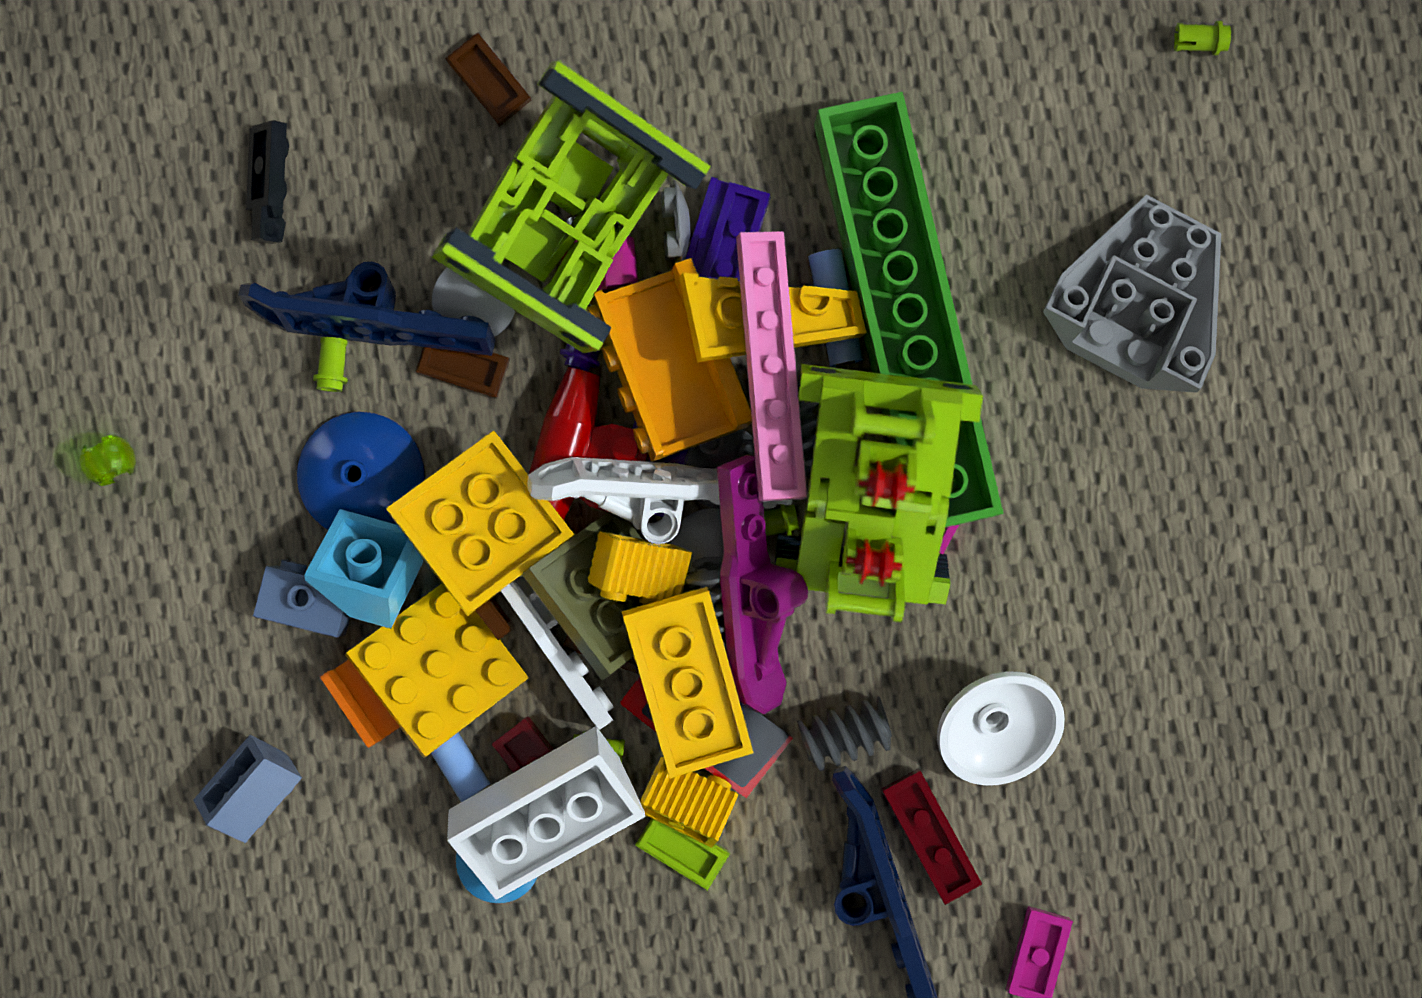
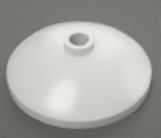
M1023 672L991 674L969 684L950 701L938 725V748L948 768L965 781L979 785L1010 783L1038 769L1055 751L1064 730V710L1054 690L1045 681L1034 675Z

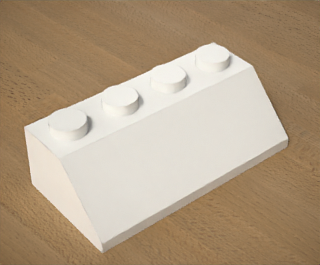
M597 726L449 809L447 841L497 900L644 818L645 811L619 756Z

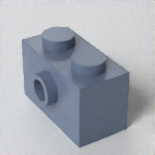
M281 560L280 566L265 567L253 617L336 638L346 635L350 617L305 581L304 574L307 565L289 560Z
M249 735L193 801L207 826L246 843L255 831L265 823L268 816L281 801L292 792L302 777L285 752Z

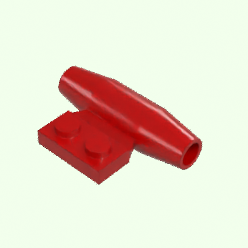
M568 367L545 414L529 474L546 463L569 457L648 462L649 454L648 452L643 454L640 452L633 429L616 424L595 427L600 376ZM582 496L579 497L589 507L606 511L600 508L597 503ZM566 497L549 502L564 520L574 498Z

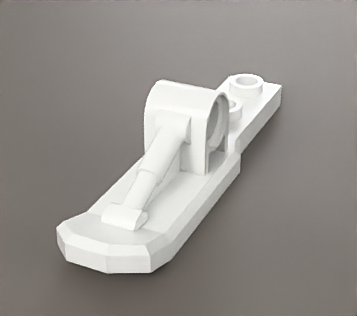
M569 457L546 463L528 475L527 487L531 497L538 500L554 501L566 497L577 498L582 496L597 503L600 508L632 522L636 529L641 530L645 539L654 544H665L677 535L680 528L684 500H710L712 503L720 505L717 469L698 468L676 463ZM792 500L764 501L763 505L764 508H775L776 504L791 505ZM660 512L665 513L660 521L656 523L648 522L652 515Z
M521 575L501 590V593L594 725L600 730L613 721L608 713L609 710L614 708L613 704L600 686L592 691L583 676L589 673V670L575 651L567 655L550 631L552 627L558 624L557 620L523 575Z

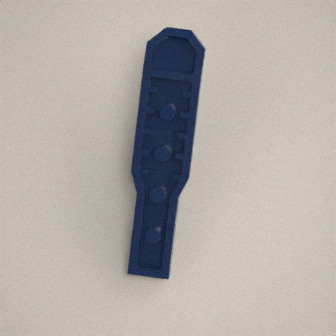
M373 261L358 264L344 281L314 287L313 290L289 295L284 291L275 293L257 283H245L239 289L238 296L247 308L264 320L287 332L321 337H336L389 346L414 345L493 355L495 345L493 332L489 323L478 317L465 315L461 316L460 319L443 317L441 314L431 310H421L418 313L395 311L396 291L385 268ZM381 284L377 290L366 292L370 286Z
M846 766L834 769L832 782L848 805L846 810L848 816L847 841L844 842L842 878L835 897V913L842 922L851 926L862 925L889 917L897 942L891 943L898 969L906 967L911 982L905 984L907 997L938 998L874 799L856 775ZM853 892L859 893L865 898L866 904L861 908H851L845 904L844 896Z

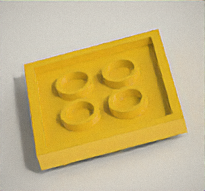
M494 430L386 508L387 512L467 616L574 535L548 500H538L530 496L527 487V472Z
M443 583L400 613L391 629L382 626L345 654L423 758L427 757L529 678L501 640H497L477 612L473 611L467 616Z

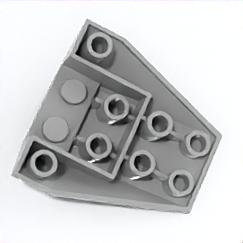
M1146 194L1061 274L1043 313L1067 350L1142 389L1197 393L1201 390L1216 355L1221 233Z

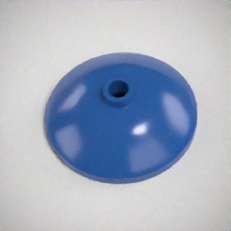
M369 412L343 414L321 425L306 442L297 467V484L301 499L310 515L327 530H329L339 509L396 524L386 508L422 483L425 477L423 459L411 435L393 420ZM354 466H358L361 470V478L356 482H352L348 477L349 470Z

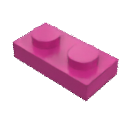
M1028 906L1005 988L1009 994L1023 998H1052L1073 923L1069 917Z

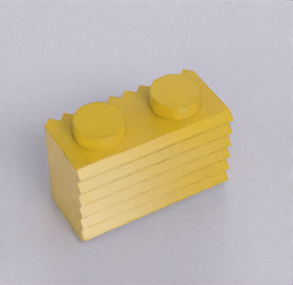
M601 531L598 533V541L595 543L596 549L594 550V558L591 560L592 566L590 567L588 583L601 590V597L625 602L627 595H634L640 597L639 602L646 605L683 593L692 555L691 551L674 544H654L646 539Z
M661 757L639 801L646 816L712 848L718 842L739 794L730 790L732 786L729 782L714 775H708L706 778L696 772H690L669 778L664 757Z

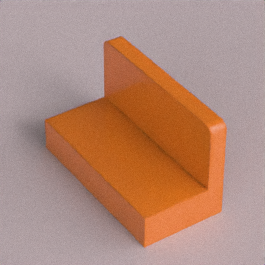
M349 659L337 668L327 671L320 676L322 682L368 748L400 728Z

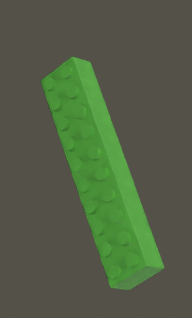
M903 91L818 109L814 122L815 133L852 290L858 293L866 328V334L863 337L871 371L873 373L973 385ZM880 408L882 416L916 420L917 412ZM981 417L980 422L960 421L945 528L1004 514ZM887 435L889 444L913 445V438Z

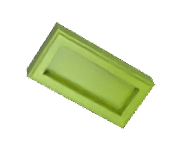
M652 818L635 843V846L707 891L730 855V851L717 843L711 848Z

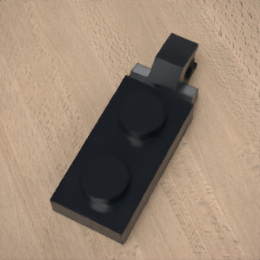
M276 120L252 126L249 130L246 210L252 211L251 240L270 244L283 242L286 222L282 218L284 212L282 208L287 194L285 159L289 151V142L286 138L287 123Z

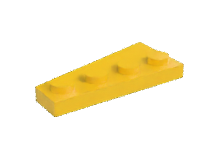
M683 272L679 280L697 362L746 355L741 288L738 278L720 276L718 279L699 277V274ZM803 286L802 288L789 287L794 348L860 338L866 334L857 291Z

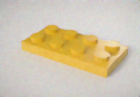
M703 587L622 611L669 778L753 754L708 588Z

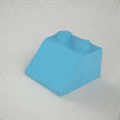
M339 509L304 577L305 581L349 617L391 629L423 564V557L398 525Z

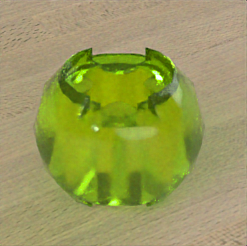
M115 434L100 438L101 443L90 448H86V445L81 448L79 457L81 472L88 481L98 486L115 483L114 477L126 472L131 475L134 472L136 464L135 451L129 442Z

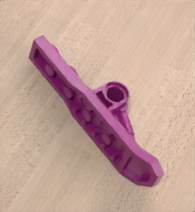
M745 455L717 467L724 545L720 581L727 658L739 702L755 712L766 714L782 703L787 682L779 662L778 646L787 617L794 613L795 608L806 602L808 588L804 578L797 571L771 564L767 552L764 505L758 499L755 456Z

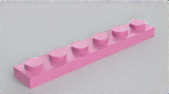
M740 232L736 237L758 499L759 502L804 499L807 497L784 232Z

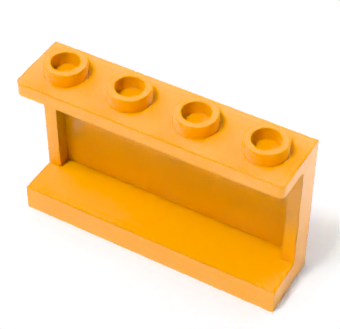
M692 258L675 263L672 271L604 294L602 290L594 292V296L590 301L591 306L587 307V312L612 327L605 339L607 346L602 348L604 360L611 373L614 371L618 373L623 386L617 389L619 399L626 413L633 412L638 428L633 429L637 446L642 454L648 452L651 462L747 428L752 423L751 410L731 359L723 358L697 362L679 280L683 272L697 274Z

